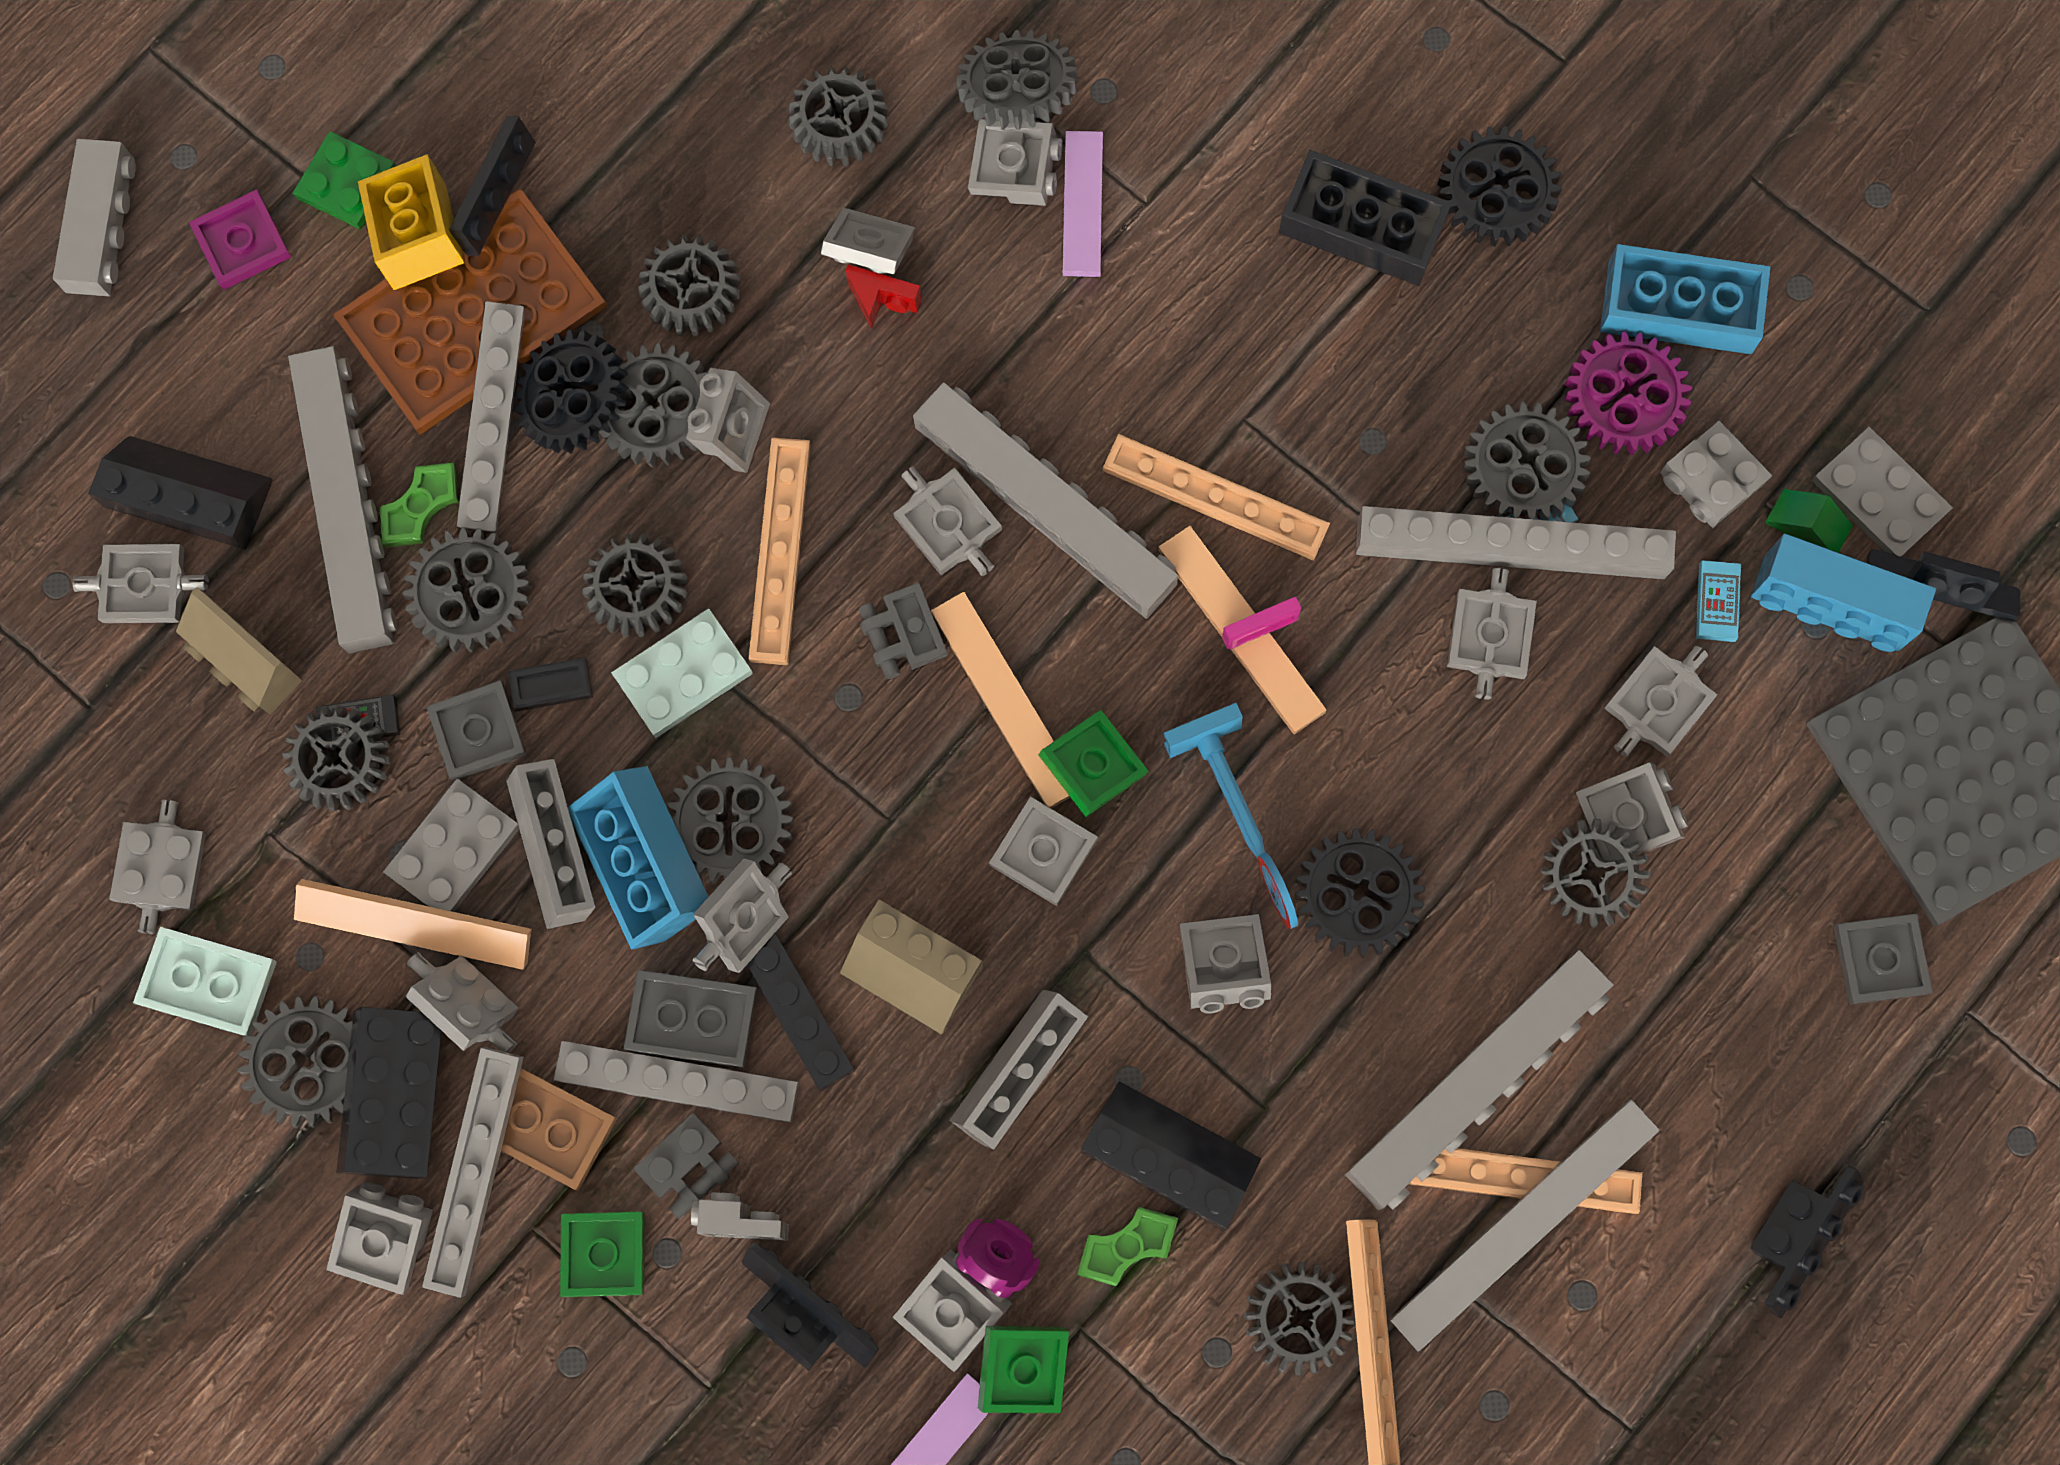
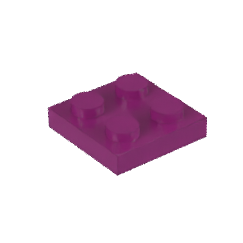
M257 189L189 222L215 278L223 290L291 258L276 224Z

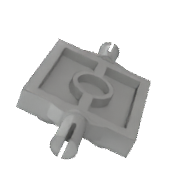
M914 466L909 468V473L906 470L901 477L915 493L908 503L893 513L894 518L937 572L943 575L957 563L967 559L970 560L981 576L986 575L987 570L990 572L994 565L988 560L981 549L988 540L1002 531V526L959 472L953 468L940 479L926 483Z
M180 544L103 545L102 564L97 575H75L73 581L76 583H73V589L75 592L96 591L99 599L98 620L102 623L180 622L181 599L184 591L194 590L196 587L207 591L208 585L206 583H209L207 574L185 575L183 569L185 548Z
M1501 568L1492 569L1490 590L1477 592L1459 589L1457 592L1447 667L1469 670L1478 675L1475 697L1479 699L1482 698L1483 693V699H1492L1494 677L1506 676L1525 679L1527 676L1537 601L1517 598L1506 592L1509 574L1507 569H1503L1501 574Z
M1694 646L1684 661L1681 662L1669 658L1658 648L1653 647L1604 708L1620 720L1627 729V732L1619 742L1614 745L1617 752L1629 741V744L1621 752V755L1628 757L1629 753L1641 740L1651 744L1666 757L1671 754L1718 695L1703 684L1695 673L1702 662L1708 657L1705 650L1693 661L1702 649L1699 646Z
M161 800L162 804L158 822L150 824L123 822L109 900L134 904L142 909L138 929L140 933H156L155 929L159 911L170 909L193 911L206 834L203 831L182 829L174 825L179 802L172 800Z
M743 859L695 911L693 916L706 934L708 943L693 958V962H696L695 965L698 968L706 971L719 955L729 970L740 973L789 918L780 903L778 888L792 875V872L789 871L790 869L785 864L778 863L777 867L766 878L762 875L754 861Z
M420 952L414 954L409 959L407 965L422 977L423 980L411 986L406 998L463 1051L476 1042L488 1040L503 1052L510 1053L516 1047L517 1042L510 1038L501 1029V1026L511 1020L519 1008L468 960L460 956L445 966L434 967Z

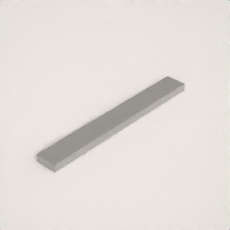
M1628 1100L1389 1320L1419 1352L1660 1130L1632 1100Z

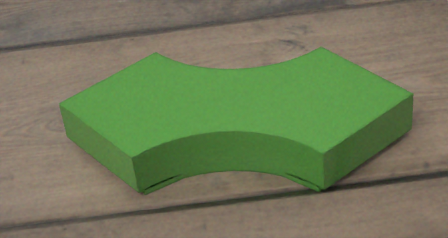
M454 462L415 467L413 482L408 491L397 501L380 507L382 544L385 548L424 543V533L430 519L442 508L459 503L457 466Z
M1138 1207L1132 1221L1121 1231L1108 1236L1088 1235L1077 1275L1117 1286L1124 1271L1136 1261L1148 1257L1167 1258L1178 1218Z

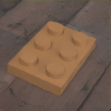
M521 1068L501 1151L579 1191L617 1118Z

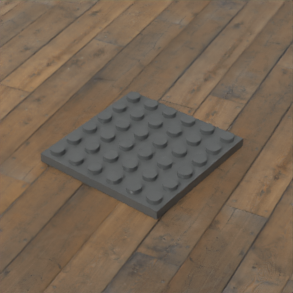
M1996 617L1806 723L1933 927L1940 925L2060 857V688L2016 621Z

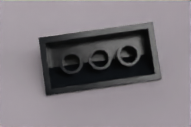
M128 436L102 458L88 494L104 508L246 550L273 480L267 476Z
M1120 1081L1117 1083L1081 1148L1082 1154L1223 1231L1227 1229L1262 1159Z

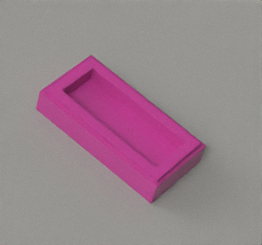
M1295 596L1224 627L1222 639L1227 649H1234L1298 621L1301 606Z

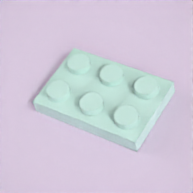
M710 609L702 612L611 672L655 738L753 674Z
M160 927L133 1003L243 1036H251L254 1029L252 1023L257 1020L277 961Z

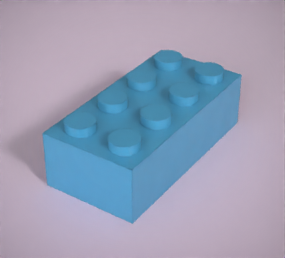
M1617 244L1608 262L1600 332L1617 335L1626 332L1630 337H1636L1638 333H1642L1644 339L1652 340L1657 338V341L1752 354L1763 338L1771 266Z
M1783 534L1765 554L1750 598L1759 600L1760 605L1769 610L1781 611L1783 609L1797 614V618L1805 623L1813 625L1822 623L1833 627L1834 631L1843 637H1860L1871 641L1872 646L1879 650L1893 652L1895 650L1900 651L1923 631L1936 588Z
M648 766L612 772L568 807L570 818L631 950L665 942L696 920L693 914L709 896Z

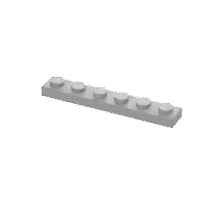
M485 302L457 519L458 529L465 528L469 531H476L477 528H480L483 532L497 534L525 317L524 306Z
M566 1041L561 1042L554 1081L788 1123H792L799 1083L795 1081Z
M488 1047L480 1049L422 1288L460 1298L466 1295L522 1067L523 1056Z

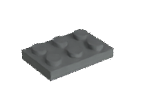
M638 970L624 1050L744 1068L758 989L751 986Z

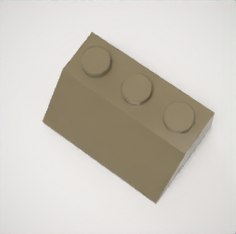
M198 587L191 592L176 630L186 640L181 647L198 662L205 657L214 666L209 672L226 687L233 682L242 691L237 697L255 712L261 707L271 715L302 680Z
M878 900L859 930L840 974L942 1035L981 972L983 963L982 960L890 905Z

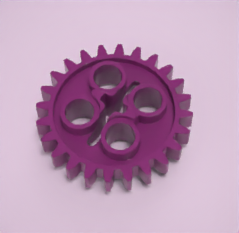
M1622 332L1616 343L1614 338L1608 334L1603 341V346L1596 340L1593 341L1589 348L1590 353L1582 350L1578 357L1580 363H1573L1570 372L1574 376H1569L1565 382V386L1573 390L1566 393L1564 401L1575 404L1570 407L1567 414L1568 416H1580L1575 428L1581 429L1587 426L1589 431L1585 439L1588 441L1598 436L1600 438L1599 449L1604 448L1610 442L1613 443L1614 454H1618L1624 445L1627 446L1629 454L1634 455L1640 444L1642 449L1648 453L1653 447V441L1660 447L1663 446L1667 440L1666 435L1673 437L1679 430L1676 424L1682 425L1687 416L1682 411H1687L1692 401L1683 397L1690 393L1692 386L1681 383L1689 373L1688 371H1676L1681 358H1674L1669 361L1667 358L1670 351L1669 346L1661 351L1655 349L1657 338H1653L1646 345L1643 344L1642 333H1638L1632 342L1629 341L1627 333ZM1624 364H1635L1639 367L1641 373H1630ZM1651 375L1656 377V380L1641 385L1634 396L1627 394L1607 411L1602 412L1600 410V407L1616 401L1622 391L1629 393ZM1600 382L1605 384L1610 393L1602 394L1597 392L1593 387V383ZM1654 393L1662 399L1663 404L1656 405L1651 403L1646 394ZM1615 414H1626L1630 417L1632 423H1620L1616 419Z

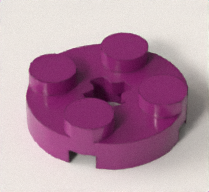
M984 1218L976 1219L968 1225L958 1242L959 1255L956 1258V1265L963 1273L970 1274L977 1282L991 1289L996 1296L1008 1298L1013 1292L1021 1291L1027 1287L1038 1270V1256L1034 1261V1256L1030 1251L1033 1243L1022 1230L1007 1221L995 1219L990 1224L981 1223ZM995 1252H998V1253H1000L1003 1257H1002V1258H999V1257L996 1256L994 1253H995Z

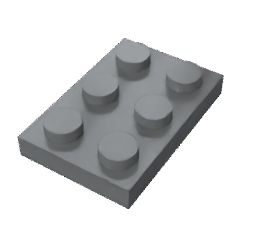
M1870 427L1861 433L1811 480L1825 495H1829L1835 504L1884 552L1897 556H1902L1953 508Z
M456 779L383 873L427 906L455 912L518 832V823L459 779Z

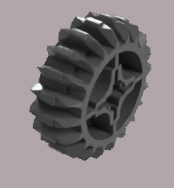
M830 65L828 75L822 76L816 70L814 73L815 81L811 82L803 78V90L794 89L793 98L795 102L789 103L788 110L792 116L789 117L788 123L790 129L793 130V139L796 143H801V150L804 154L812 152L813 159L816 162H819L824 156H826L827 163L831 167L836 159H841L843 165L847 167L849 157L852 156L861 162L863 159L862 151L865 150L873 154L875 151L874 142L882 143L884 139L882 130H887L888 118L885 116H887L889 111L888 105L883 102L885 100L884 93L881 89L876 90V82L872 78L864 81V74L861 70L853 76H850V69L847 66L843 68L841 74H836L835 69ZM824 100L825 105L823 108L815 112V117L809 119L813 109ZM832 107L834 108L837 115L841 114L842 118L844 117L845 125L843 124L840 118L835 117V114L833 116ZM868 113L866 121L861 128L853 132L852 127L854 124L862 120L861 116ZM834 135V136H837V137H839V138L828 137V136Z
M682 234L681 244L674 246L673 241L667 239V250L663 251L660 248H654L653 252L656 260L645 258L644 265L648 271H642L639 274L640 282L643 285L639 286L638 292L640 297L644 298L642 301L644 310L651 311L650 318L654 323L662 321V328L667 332L675 326L677 334L681 337L686 329L690 328L692 335L697 337L699 327L705 326L706 330L712 333V322L714 320L725 324L726 318L723 312L734 313L735 306L732 301L739 300L740 298L739 289L736 287L740 286L741 279L735 273L737 270L735 261L728 260L729 254L726 249L723 248L717 251V244L713 240L704 246L703 239L699 235L696 236L693 243H689L687 237ZM703 264L713 269L719 275V282L711 281L710 277L702 275L700 265ZM683 265L680 269L673 270L676 267ZM661 289L669 291L670 295L677 296L679 308L669 305L660 297ZM708 301L705 304L696 307L700 302Z
M643 533L637 543L634 542L631 534L625 535V544L619 545L615 538H611L610 544L613 549L607 552L605 548L598 547L597 552L602 559L600 561L589 559L588 561L589 567L595 572L583 573V580L590 584L582 589L584 597L590 599L586 603L589 612H596L594 618L598 624L607 622L606 628L611 633H614L620 626L624 637H629L633 628L636 629L639 637H644L646 634L645 627L650 626L654 633H659L660 627L657 622L663 619L665 623L672 624L673 619L668 612L670 610L681 612L682 610L681 604L675 599L687 597V591L680 587L688 582L686 574L680 573L684 567L682 561L674 559L675 552L671 547L663 550V543L658 538L649 545V539ZM638 559L648 560L657 564L664 570V574L655 575L654 571H642L638 564ZM624 563L623 571L618 576L609 578L611 573ZM634 573L642 586L638 585L639 589L635 591L636 598L628 585L632 587L631 582L635 581ZM661 589H663L659 599L646 609L648 598L654 594L661 593ZM615 596L616 600H628L632 607V612H623L615 609L607 603L606 597Z
M337 705L332 714L328 707H321L320 719L313 713L306 714L309 725L305 727L300 723L294 724L295 730L300 732L298 738L296 739L292 736L286 738V742L294 746L293 751L282 753L284 759L293 761L292 764L287 765L283 769L286 775L295 776L291 779L289 786L294 790L301 789L299 798L304 801L312 798V805L319 809L326 803L328 810L337 811L341 802L345 809L351 810L354 805L353 797L362 804L367 803L368 800L364 791L368 789L373 793H378L380 789L373 783L376 777L386 780L388 776L385 772L379 770L380 765L387 766L391 764L389 757L380 755V753L390 748V744L387 741H378L383 736L384 730L381 727H373L375 720L369 715L361 718V711L357 708H352L347 714L344 706ZM331 728H351L346 736L342 734L337 740L327 742L319 736L322 732ZM361 741H363L365 747V761L362 769L359 768L355 760L356 754L361 748L359 745ZM312 747L318 755V761L312 769L315 772L313 775H311L309 769V756ZM328 748L333 752L337 751L342 758V762L348 766V769L340 764H335L334 759L331 758L332 755L325 749ZM342 774L348 775L353 779L347 785L339 788H322L327 781L332 782L337 776Z
M1597 818L1592 821V831H1588L1584 820L1577 822L1578 835H1575L1569 827L1563 828L1562 833L1567 842L1564 843L1561 839L1553 838L1550 843L1559 850L1558 853L1547 851L1543 855V858L1554 862L1553 867L1541 868V874L1553 875L1554 880L1544 883L1542 885L1543 889L1551 890L1556 888L1559 893L1549 899L1551 905L1564 900L1567 904L1561 909L1560 914L1565 917L1573 909L1577 910L1574 920L1577 924H1581L1586 914H1590L1591 927L1599 926L1601 914H1603L1607 925L1615 924L1613 913L1615 910L1623 919L1628 918L1630 914L1624 904L1628 903L1634 908H1639L1642 903L1633 895L1634 892L1647 894L1649 891L1647 886L1638 883L1639 878L1647 879L1652 876L1651 871H1639L1638 864L1648 862L1650 860L1649 856L1642 855L1636 858L1634 851L1640 849L1643 843L1637 840L1628 845L1625 841L1632 833L1629 829H1624L1619 836L1614 835L1617 829V822L1614 821L1609 822L1605 832L1602 831L1601 819ZM1592 839L1610 843L1621 852L1624 859L1616 861L1603 859L1598 849L1594 847ZM1581 844L1583 851L1581 852V867L1574 873L1564 875L1565 862L1569 853L1574 847ZM1591 862H1594L1596 867H1615L1614 870L1605 872L1606 875L1600 877L1603 880L1600 884L1597 883L1595 878H1577V876L1585 874L1586 870L1592 869L1589 866ZM1628 870V880L1623 893L1614 902H1611L1609 893H1611L1609 887L1610 879L1614 874ZM1577 884L1588 886L1593 892L1594 898L1597 897L1599 906L1582 902L1572 894L1568 887Z
M1305 1262L1297 1263V1275H1292L1288 1263L1282 1264L1281 1272L1283 1278L1279 1279L1273 1270H1269L1266 1272L1267 1278L1272 1283L1269 1287L1261 1281H1257L1254 1284L1255 1288L1263 1293L1261 1299L1251 1295L1247 1297L1246 1301L1258 1307L1257 1313L1251 1311L1244 1313V1319H1256L1257 1327L1246 1329V1335L1254 1336L1260 1334L1262 1340L1252 1346L1253 1350L1257 1352L1267 1346L1270 1351L1265 1355L1263 1361L1266 1364H1270L1276 1356H1279L1281 1359L1278 1364V1371L1285 1372L1289 1361L1294 1362L1293 1370L1295 1375H1302L1303 1362H1308L1310 1372L1316 1374L1319 1372L1317 1359L1321 1358L1327 1367H1331L1334 1365V1362L1328 1354L1329 1351L1333 1350L1339 1356H1343L1346 1353L1345 1349L1337 1344L1339 1338L1344 1341L1353 1340V1335L1342 1331L1343 1324H1356L1354 1317H1343V1310L1353 1308L1354 1303L1353 1301L1340 1303L1338 1297L1346 1293V1286H1339L1333 1291L1329 1286L1335 1281L1336 1275L1329 1273L1321 1281L1319 1276L1322 1267L1319 1265H1315L1312 1268L1309 1276L1306 1275ZM1293 1283L1307 1284L1319 1290L1323 1295L1311 1303L1303 1304L1290 1293L1286 1285ZM1276 1293L1284 1309V1317L1275 1328L1269 1331L1266 1313L1269 1302ZM1291 1305L1296 1307L1298 1311L1311 1310L1317 1306L1314 1311L1309 1313L1310 1320H1306L1310 1322L1307 1326L1308 1331L1304 1330L1301 1326L1282 1330L1290 1324L1289 1317H1294L1290 1315V1312L1293 1310ZM1330 1306L1333 1324L1327 1340L1323 1343L1316 1329V1319L1321 1312ZM1291 1333H1297L1309 1343L1313 1351L1305 1354H1295L1281 1348L1276 1342Z

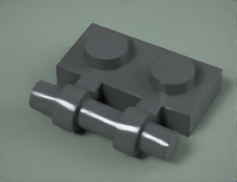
M919 583L883 596L888 611L877 614L873 603H867L858 608L863 620L860 623L865 636H869L875 650L873 654L874 661L877 667L882 668L886 679H892L900 675L896 661L906 656L910 668L913 670L948 656ZM894 625L900 642L889 646L883 630Z
M692 1113L633 1169L660 1199H663L673 1189L678 1193L680 1197L669 1209L680 1219L692 1209L693 1200H701L718 1183L723 1185L730 1178L728 1173L739 1162L729 1151L718 1162L710 1155L722 1143L698 1116ZM701 1163L707 1172L689 1187L683 1179Z

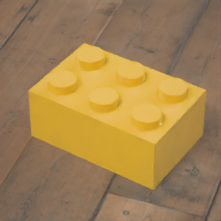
M428 154L358 181L374 262L393 290L464 263L461 247L449 231L454 217L446 183Z

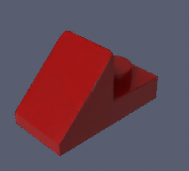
M847 265L845 272L848 286L871 328L874 326L881 303H884L887 308L898 313H906L907 310L914 313L918 312L922 301L919 285Z

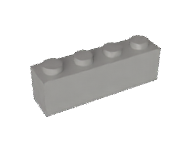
M89 139L76 140L53 273V280L65 293L110 296L112 284L117 282L118 249H121L124 244L123 218L130 208L129 182L130 179L134 178L136 172L135 159L122 142Z
M550 759L517 765L506 782L546 928L550 929L583 922L595 909V904L555 760Z
M1042 990L949 1121L979 1144L994 1150L1088 1016L1059 993Z

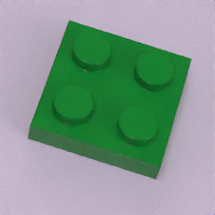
M329 131L294 189L293 195L297 200L361 230L366 219L358 181L396 167V164L392 160Z
M1102 710L1043 748L1038 754L1085 817L1142 779L1149 772Z
M645 1212L561 1214L560 1297L644 1295Z
M986 1326L977 1408L982 1413H1061L1069 1331L1064 1327Z

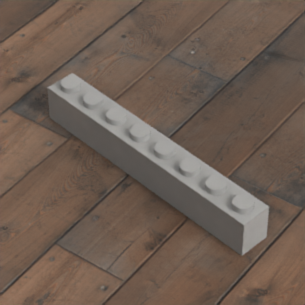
M333 346L289 355L291 376L339 645L348 654L394 644L392 631L397 630V620L393 609L387 606L386 595L391 594V587L387 573L385 571L381 572L379 562L380 558H384V549L380 536H375L373 523L378 521L374 501L372 499L368 500L366 487L371 486V477L367 465L361 462L360 451L365 450V444L360 428L355 429L353 416L358 415L359 412L356 398L353 393H349L347 381L352 380L349 361L346 357L342 358Z
M943 382L913 415L915 428L1140 615L1148 619L1177 586L1178 575L1175 573L1176 567L1166 557L1162 555L1155 557L1145 548L1147 546L1146 542L1138 534L1131 530L1126 533L1116 524L1118 522L1116 517L1109 510L1102 506L1097 509L1087 501L1088 495L1081 487L1073 482L1068 485L1057 476L1059 474L1058 470L1044 458L1039 461L1029 453V446L1015 434L1011 437L1000 429V422L987 411L980 413L971 405L972 400L963 390L958 387L952 390Z
M1363 506L1358 516L1356 555L1665 579L1674 569L1676 531Z
M1578 950L1344 1175L1378 1211L1386 1205L1393 1210L1410 1194L1405 1187L1416 1176L1421 1182L1439 1166L1434 1159L1444 1149L1450 1154L1468 1138L1463 1131L1473 1121L1480 1126L1496 1111L1492 1103L1502 1093L1509 1098L1524 1084L1525 1081L1521 1075L1530 1066L1538 1070L1553 1055L1549 1050L1551 1045L1559 1038L1564 1043L1567 1042L1582 1027L1577 1020L1588 1011L1593 1016L1610 1000L1605 993L1613 984Z

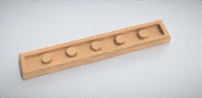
M1118 434L1103 466V472L1313 561L1330 525L1329 522Z
M771 438L749 649V661L751 663L789 665L811 447L810 440Z
M1188 526L1158 547L1160 554L1176 567L1175 573L1178 575L1179 580L1221 637L1224 627L1255 614L1191 526ZM1270 633L1231 649L1293 734H1296L1326 713V708Z
M965 592L932 609L931 614L1043 803L1047 807L1053 808L1069 799L1068 793L1038 756L1043 748L1054 742Z
M301 879L296 885L294 920L522 970L528 964L531 929L305 879Z
M1459 1148L1450 1154L1444 1149L1434 1159L1439 1166L1422 1182L1416 1176L1409 1184L1521 1199L1560 1162ZM1617 1169L1582 1201L1578 1207L1639 1214L1643 1172Z
M1376 1220L1346 1221L1368 1462L1369 1465H1401L1378 1222Z

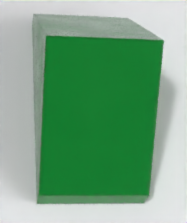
M1789 489L1782 490L1765 521L1767 525L1784 534L1839 553L1853 527L1829 495Z

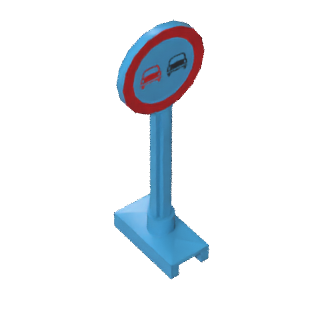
M1237 703L1164 732L1166 739L1164 746L1170 758L1198 747L1203 759L1208 760L1247 846L1257 857L1264 883L1280 918L1288 929L1298 926L1295 908L1283 878L1272 858L1264 850L1262 836L1223 755L1225 749L1220 737L1242 729L1243 716Z

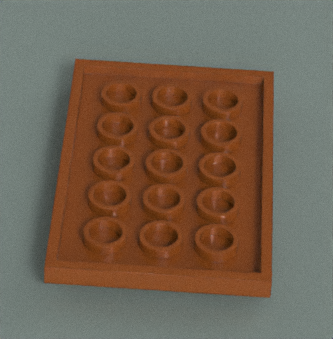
M521 188L509 195L479 256H467L461 248L464 259L463 264L397 290H393L387 279H385L333 314L419 435L473 399L486 301L525 307L518 368L522 363L532 359L531 351L537 353L543 351L541 345L543 340L553 345L555 333L564 337L568 330H575L607 308L605 300Z

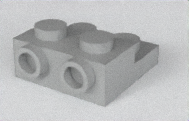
M980 119L968 184L970 194L1007 197L1009 203L1046 206L1048 195L1054 196L1057 187L1056 173L1052 172L1053 161H1060L1062 155V139L1057 138L1053 124L1036 122L1035 127L1032 128L1028 122H1022L1020 130H1016L1014 123H1009L1002 130L1000 121L987 126L986 119Z
M710 368L708 374L700 382V398L697 407L688 417L686 439L702 453L718 456L734 471L747 473L770 402L736 371Z
M1720 421L1715 423L1697 440L1694 439L1667 462L1660 472L1664 477L1663 480L1666 486L1674 494H1681L1690 504V509L1694 516L1703 523L1707 522L1712 528L1717 526L1772 477L1765 467Z
M1649 762L1576 792L1591 831L1593 819H1601L1602 831L1604 832L1610 821L1617 822V829L1614 835L1619 836L1624 829H1629L1632 833L1625 842L1628 845L1637 840L1643 843L1640 849L1634 851L1635 855L1649 852L1685 837L1682 829L1688 827L1684 812L1679 804L1672 807L1667 794L1668 791L1673 790L1670 778L1664 768L1657 770L1654 763ZM1595 839L1603 859L1607 861L1624 859L1616 847L1606 841Z
M1259 914L1180 924L1191 1009L1200 1008L1201 1012L1211 1014L1221 1011L1226 1004L1240 1003V1006L1243 1008L1253 1009L1261 1006L1264 1000L1271 999V979Z
M371 1182L363 1183L361 1186L357 1185L344 1197L326 1270L403 1295L409 1289L417 1254L424 1247L433 1210L423 1207L424 1201L417 1196L402 1195L398 1199L386 1195V1189L382 1185Z
M712 1192L710 1200H693L691 1225L697 1226V1234L707 1237L788 1241L789 1224L779 1221V1214L751 1211L750 1214V1206L740 1202V1196H735L736 1194Z
M950 1249L941 1257L893 1318L955 1372L985 1337L986 1326H994L1012 1303L1007 1298L996 1296L991 1289L977 1282L970 1274L963 1273L956 1265V1258L959 1252L956 1254Z

